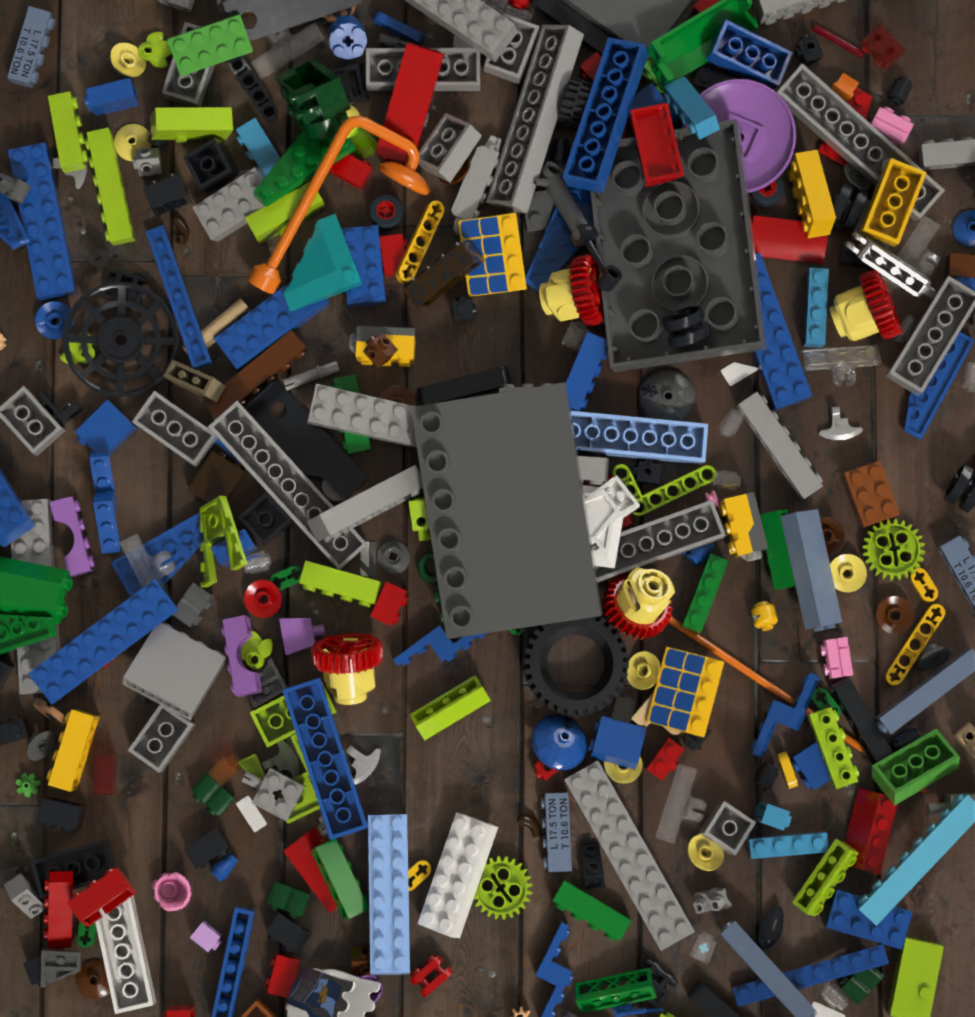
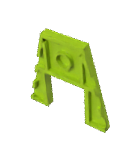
M218 496L200 508V533H203L200 551H203L204 563H200V572H204V582H200L201 587H209L217 582L211 547L212 544L226 537L230 569L238 570L247 565L226 496Z
M296 734L291 736V739L307 772L293 779L306 785L289 820L286 821L288 824L320 809ZM256 753L238 761V764L246 772L249 771L261 779L266 777ZM281 789L279 791L274 792L276 794L277 799H279L280 797H284V795L281 794Z

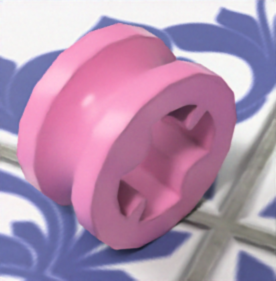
M714 490L710 494L704 493L706 502L713 500L716 507L719 506Z

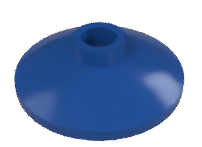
M967 210L959 214L952 226L956 241L968 248H975V231L970 229V225H975V210Z
M57 301L48 302L41 306L35 317L38 331L48 339L62 338L64 324L70 312L69 307ZM55 318L59 319V323L57 325L53 324V320ZM73 318L72 323H71L70 331H71V329H72V327H73L74 318Z

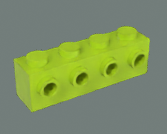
M70 91L48 96L61 169L64 173L87 169L88 155L86 150L83 151L82 144H85L83 132L80 133L79 126H82L80 115L76 113V109L79 108L77 98L73 97Z
M474 675L409 716L425 741L491 700L477 676Z
M828 707L808 714L807 717L833 789L858 782L859 772L856 765L853 766L850 760L853 756L849 746H845L844 739H846L843 729L838 727L837 721H839L836 710Z
M835 839L792 903L808 915H818L823 910V904L834 894V888L845 878L848 868L856 862L859 853L844 841Z

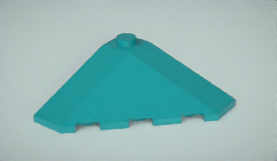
M336 214L317 220L314 226L316 229L311 239H308L303 250L304 255L300 263H297L292 274L293 279L284 292L290 312L362 286Z

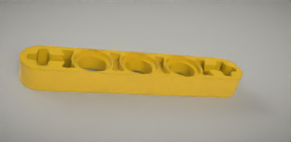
M432 201L424 209L396 270L395 275L400 283H407L417 273L444 214V206L440 201ZM435 206L437 213L430 217L434 211L432 207ZM424 221H428L431 224L430 231L424 228ZM417 237H421L423 239V247L417 245ZM410 253L416 255V263L409 260ZM408 267H411V268H409V269L407 270V273H406V275H407L408 277L404 278V277H403V276H404L403 271H405Z
M933 604L927 608L887 669L884 676L888 684L898 685L903 681L945 616L943 606ZM938 608V613L940 614V616H935L932 621L936 622L934 625L931 621L926 620L925 618L928 617L930 619L933 615V612L931 610H935ZM923 623H927L930 626L928 634H923L920 631ZM916 639L919 641L920 647L918 650L910 648L911 640ZM902 655L909 657V664L907 666H902L899 663ZM896 664V666L900 669H903L904 672L902 673L901 671H899L896 675L898 677V680H893L891 682V676H889V674L896 672L897 668H894Z

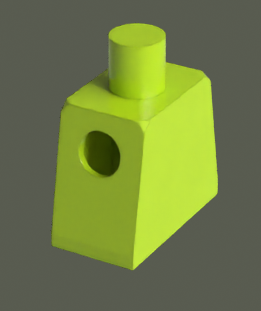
M425 496L410 498L409 508L412 530L418 532L419 541L430 540ZM418 518H425V523H419Z

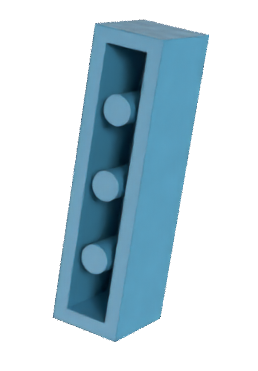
M685 76L664 86L666 102L668 105H672L676 115L679 114L682 123L687 124L691 134H695L700 140L720 130L716 114Z
M254 118L237 128L238 135L235 137L241 146H246L248 151L245 153L251 162L255 161L258 166L256 168L262 169L265 175H267L280 160V157L260 124Z
M809 268L807 271L803 347L822 348L825 345L829 269Z
M758 800L752 819L784 831L785 827H789L792 816H789L790 811Z
M824 831L747 838L748 856L750 859L826 853L829 849L827 832Z

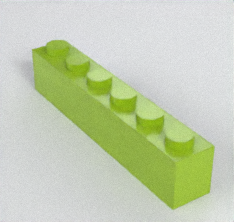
M109 127L86 132L88 138L85 139L87 150L91 151L92 156L89 157V162L96 174L93 175L95 187L98 186L99 188L97 199L99 205L102 204L103 206L101 218L103 223L107 225V230H105L106 240L110 241L113 246L135 241L112 132Z

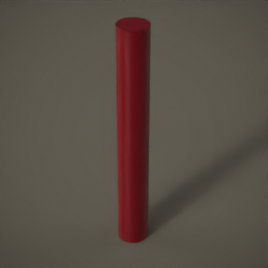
M817 24L812 30L860 58L865 53L862 49Z

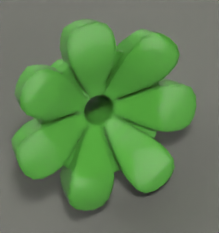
M24 772L21 774L22 779L16 780V785L20 786L17 789L19 794L24 792L25 797L29 798L31 793L35 795L39 793V789L36 787L41 785V780H35V773H31L28 776Z

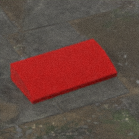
M668 103L630 110L629 117L645 187L683 177V167Z
M753 215L751 222L755 254L761 253V256L764 258L815 264L824 263L828 235L807 239L806 232L802 230V221Z
M315 826L286 848L284 853L330 914L337 906L311 853V850L327 841Z

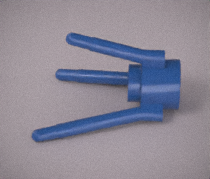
M631 1003L612 1007L616 1017L664 1011L663 1008L632 1009Z

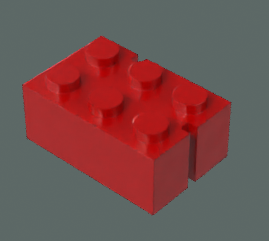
M118 868L107 870L103 874V878L98 881H92L87 885L86 890L75 893L71 896V900L67 902L79 922L85 926L90 927L103 917L99 909L102 908L104 913L108 914L137 893L127 876Z

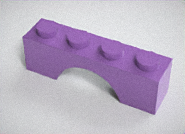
M71 496L50 502L54 521L68 525L74 535L73 548L64 557L66 570H69L71 577L94 572L95 561L93 556L89 555L88 548H91L89 538L84 535L83 530L86 529L84 519H80L79 511H81V505L79 500Z
M242 615L224 619L221 631L226 639L224 649L229 657L227 667L229 674L232 675L233 682L230 684L232 693H235V696L238 697L262 693L259 673L248 670L241 658L245 642L253 636L250 617Z

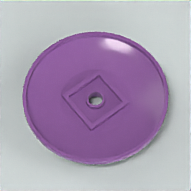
M747 79L723 81L703 91L700 96L716 114L718 122L737 119L739 123L740 133L744 136L742 149L748 193L758 191L773 183L787 168L796 144L795 122L786 102L770 87ZM682 124V128H688L687 124Z

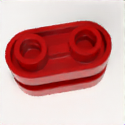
M432 954L424 961L426 963L421 969L417 967L410 973L411 978L409 981L414 986L420 983L423 988L419 993L424 998L454 973L449 966L445 969L440 966L444 960L439 954L437 956ZM434 970L438 975L428 982L425 977Z

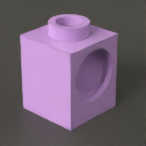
M203 921L190 937L207 952L211 949L215 951L222 942L220 940L222 934L206 921Z

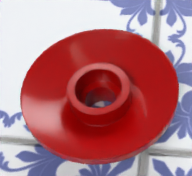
M257 580L246 589L244 603L252 615L258 618H268L276 614L280 609L282 594L273 582ZM262 595L268 597L266 602L262 600Z

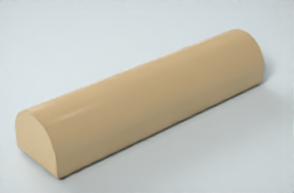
M241 298L201 331L207 349L216 342L214 340L215 337L250 312V309ZM184 345L182 348L187 353L186 347Z

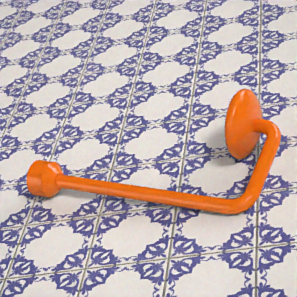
M358 115L346 119L335 134L267 263L255 265L247 281L267 293H275L281 282L277 267L352 129L360 127L406 151L408 154L406 165L393 161L382 162L379 165V170L399 184L421 195H428L430 188L426 180L415 171L420 160L416 145L367 117Z

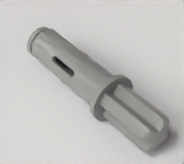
M333 361L320 367L317 365L314 369L283 379V382L288 391L320 378L323 380V377L339 372L340 369L338 363Z

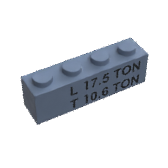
M31 6L28 7L7 76L11 83L33 88L34 83H37L39 78L38 69L44 62L43 52L50 42L49 32L53 30L55 25V19L51 12Z
M957 536L937 547V550L975 614V555H971L968 550L969 544L964 537Z
M568 792L545 793V797H541V808L545 809L546 817H542V829H546V836H543V848H547V856H544V868H548V872L572 871Z

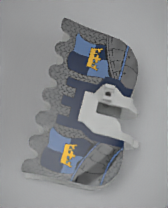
M305 969L297 976L291 987L289 999L285 1007L288 1010L287 1017H365L366 1012H372L375 1009V1003L370 999V994L378 992L381 984L380 982L364 979L337 969Z

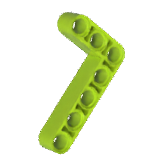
M617 465L612 471V475L615 477L616 470H625L626 477L619 479L625 486H632L635 493L633 496L643 506L641 513L631 512L634 517H641L711 483L716 477L715 469L712 466L706 465L642 496L630 469L626 465ZM702 471H710L712 474L711 479H704ZM685 479H693L694 487H686ZM668 487H675L677 495L670 496L667 492ZM652 495L659 496L660 503L657 505L652 504L650 497Z

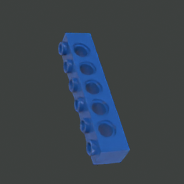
M236 906L234 909L212 1017H234L256 913L255 909Z

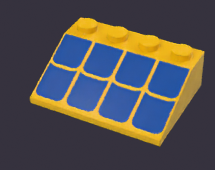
M516 213L457 221L460 243L472 242L485 259L483 263L465 276L468 297L527 289Z
M666 647L646 722L705 737L724 662Z

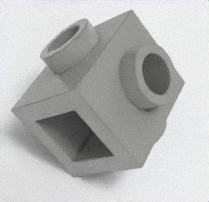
M159 147L136 150V158H133L134 169H138L139 176L149 177L155 174H162V160Z

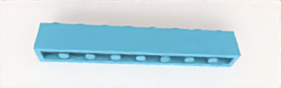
M959 794L953 800L954 805L950 809L946 808L941 812L937 823H931L925 830L927 833L922 838L918 837L913 842V848L909 852L905 851L898 860L900 862L895 867L892 865L888 868L883 880H877L871 887L873 890L868 895L864 894L859 899L858 909L876 926L975 822V801L968 794Z

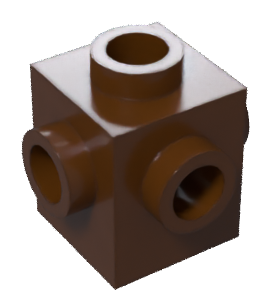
M383 333L377 337L373 335L366 342L367 346L363 350L377 368L387 363L398 351Z
M352 946V974H370V946Z

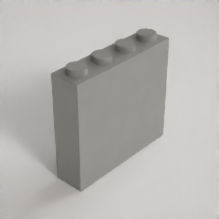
M161 623L148 636L125 673L122 684L191 721L224 666L226 657L220 651L208 648L203 642L191 639L188 634L174 630L171 625Z

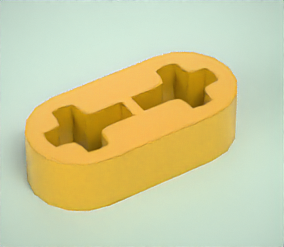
M922 568L914 569L915 573L923 574L921 580L924 584H921L919 580L915 581L914 577H916V574L910 573L909 579L923 601H934L938 596V590L930 576ZM924 586H926L928 590H933V593L931 594L932 598H930L929 596L925 597L924 594L926 593V590Z
M787 752L777 754L788 789L797 787V779Z
M420 860L408 870V879L413 875L415 876V879L412 881L413 886L410 887L408 885V891L416 888L430 875L431 865L428 861ZM426 864L428 866L426 869L427 873L422 872L417 876L415 873L419 870L418 865L424 866Z

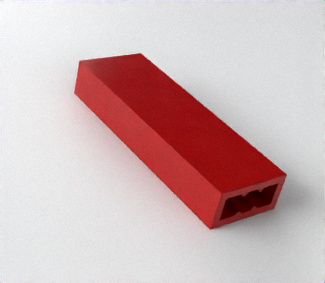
M408 42L383 126L410 140L418 149L445 53ZM381 138L379 139L375 155L379 156V159L384 161H390L391 159L406 165L408 160L406 151Z

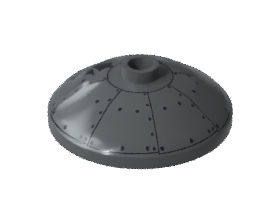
M665 369L652 373L644 380L639 390L638 401L640 409L646 418L685 421L694 409L696 395L692 383L685 375L675 370ZM670 393L672 397L667 400L664 395Z

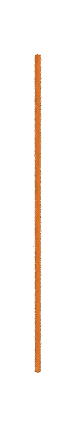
M613 578L608 579V580H605V581L608 582V583H610ZM671 616L669 620L670 625L794 708L796 707L794 704L795 698L701 635L680 628L681 622ZM808 708L805 715L807 716L814 711ZM844 732L846 736L844 741L866 755L860 742ZM928 787L922 789L920 792L925 794L928 790Z

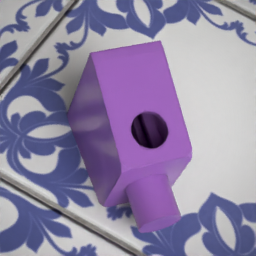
M312 618L279 619L286 655L310 648L316 643L315 637L326 635L324 624L313 626Z

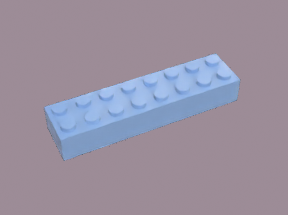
M571 411L578 453L691 464L705 463L708 424Z
M407 814L368 815L370 975L410 974Z

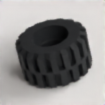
M575 77L570 78L559 109L558 123L579 128L593 85L592 82Z

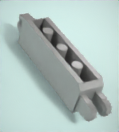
M491 135L485 146H479L475 151L470 169L463 180L451 209L453 219H455L453 233L456 236H459L457 221L479 217V205L484 204L487 194L485 191L487 186L491 187L494 179L492 174L494 169H497L500 160V138Z
M855 231L853 236L861 242L857 247L850 241H847L845 244L863 262L914 296L919 297L925 294L932 299L937 292L929 286L931 281L928 280L926 275L868 236L864 237Z

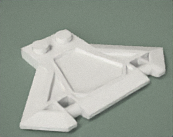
M617 475L600 487L583 485L592 546L596 544L599 548L596 551L593 549L595 566L615 568L623 518L640 507L638 501Z

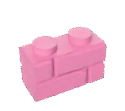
M880 107L871 125L890 142L902 147L914 124L911 123L910 118L904 115L899 117L893 114L894 111L891 108Z
M847 637L823 640V645H820L821 656H825L826 664H823L824 675H828V679L852 676L853 669Z

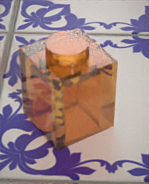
M224 756L208 773L221 786H224L240 770L237 767L239 764L232 756L229 758Z

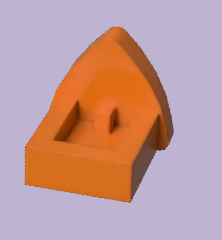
M843 73L839 80L833 83L831 89L847 102L854 95L853 92L859 82Z

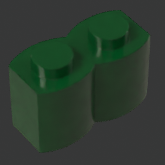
M206 773L191 790L194 793L192 796L199 803L203 801L208 806L206 809L213 816H222L237 799L210 773Z
M274 880L266 903L269 904L270 909L280 912V909L288 911V916L298 919V916L302 917L304 915L312 893Z
M876 968L845 976L839 981L841 984L839 989L859 1005L881 981L884 975Z

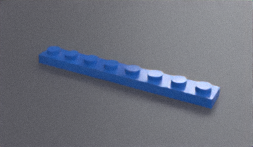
M164 225L145 231L193 369L196 370L212 364Z
M881 944L784 972L783 974L797 990L887 965L889 962L884 946ZM761 979L732 987L738 1007L776 997Z

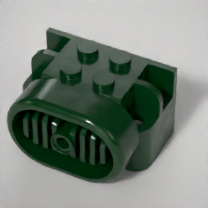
M315 58L274 76L275 81L281 86L280 92L282 97L287 101V110L291 117L294 116L299 130L312 141H324L334 138L340 125L349 118L346 111L350 110L340 78Z

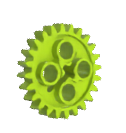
M887 519L886 525L879 522V528L873 526L874 533L868 531L867 535L870 538H864L863 540L868 545L862 546V549L867 551L862 555V557H868L865 564H871L869 571L876 569L875 576L881 573L883 580L886 576H889L890 581L893 580L894 576L900 581L901 575L907 579L908 572L914 575L915 570L913 567L916 569L920 568L917 562H923L924 559L920 555L925 554V551L920 549L925 546V543H919L922 536L916 537L918 529L911 531L912 524L906 527L904 520L901 524H898L897 519L894 520L893 524ZM889 534L893 536L894 549H898L895 554L898 563L897 567L894 564L893 551H889L892 546ZM903 535L906 538V542L899 543L896 540V536ZM883 538L887 541V545L884 547L879 546L877 540ZM903 553L908 554L910 561L903 562L900 559V555ZM888 557L891 560V564H882L881 558Z
M497 856V862L490 858V864L487 862L485 864L473 900L478 899L476 907L483 906L481 913L486 910L488 911L487 917L494 913L495 919L502 915L503 920H505L507 914L513 918V911L520 914L519 907L527 908L524 901H531L527 895L533 894L532 891L528 890V887L533 886V884L528 883L527 880L532 877L525 876L528 869L521 870L523 863L515 865V858L509 862L508 856L504 858V861H502L500 856ZM503 868L509 872L507 879H502L499 876V872ZM491 873H494V874H495V876H496L498 882H499L501 885H502V884H505V885H506V887L504 888V890H505V892L511 897L512 902H509V901H508V899H507V897H506V895H505V893H504L503 891H500V892H499V891L497 890V889L499 888V885H498V883L492 878ZM485 880H490L493 883L491 891L484 888ZM512 885H517L520 888V893L517 896L510 892ZM497 896H501L504 899L502 907H498L495 904Z

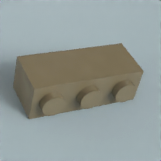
M175 360L171 361L164 374V377L175 385L216 403L225 388V385L215 378Z

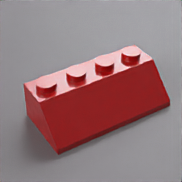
M858 788L844 840L845 843L859 853L856 862L851 867L876 874L881 873L898 804L894 806L884 794Z

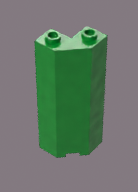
M721 0L652 41L647 49V53L650 58H653L654 66H652V70L661 85L664 87L709 62L705 60L718 26L725 19L755 33L758 28L757 20L748 12L752 1Z
M0 557V613L53 617L54 624L59 625L68 612L64 597L73 585L69 570Z

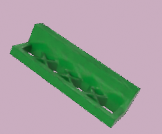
M645 968L575 983V998L581 1014L655 999L656 991L652 983L651 969ZM647 975V981H636L639 977ZM622 980L628 981L626 985H618V983ZM603 984H609V986L607 987V989H604V990H600V989H599V988L601 987V985H603ZM590 988L588 993H580V989Z

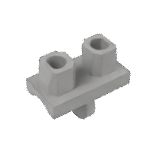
M715 887L709 891L696 892L693 895L695 900L693 906L697 914L707 911H719L732 906L726 896L725 888L719 889Z

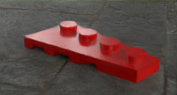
M856 87L853 92L854 95L848 100L847 104L866 120L872 96ZM826 142L822 143L818 153L844 168L848 162Z

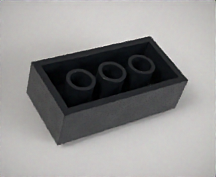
M109 838L30 861L40 899L49 896V891H45V879H49V871H73V889L87 886L94 880H100L104 877L103 874L107 870L117 868Z

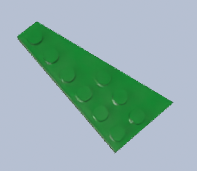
M301 133L253 191L254 197L267 207L310 180L315 174L333 138L324 141H312ZM348 138L344 142L334 163L355 151V144Z
M0 614V655L57 636L53 617Z

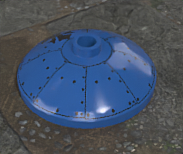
M562 715L547 716L537 723L532 732L531 742L533 750L538 759L550 768L569 770L578 766L586 756L588 748L586 735L583 729L569 717Z

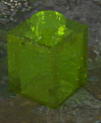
M360 127L348 138L355 144V150L364 159L367 156L371 157L377 150V141Z

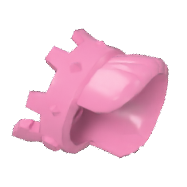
M165 872L161 874L158 880L155 879L151 883L152 889H154V898L164 910L178 911L189 903L192 894L190 891L191 886L182 874L178 872L167 874Z

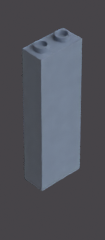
M818 509L781 516L805 630L813 628V632L836 628L835 624L841 623L842 618Z
M972 648L964 649L875 716L873 719L881 733H894L975 671V651Z
M736 921L733 923L728 922L721 929L723 931L721 933L723 939L794 1017H815L818 1014L815 1008Z

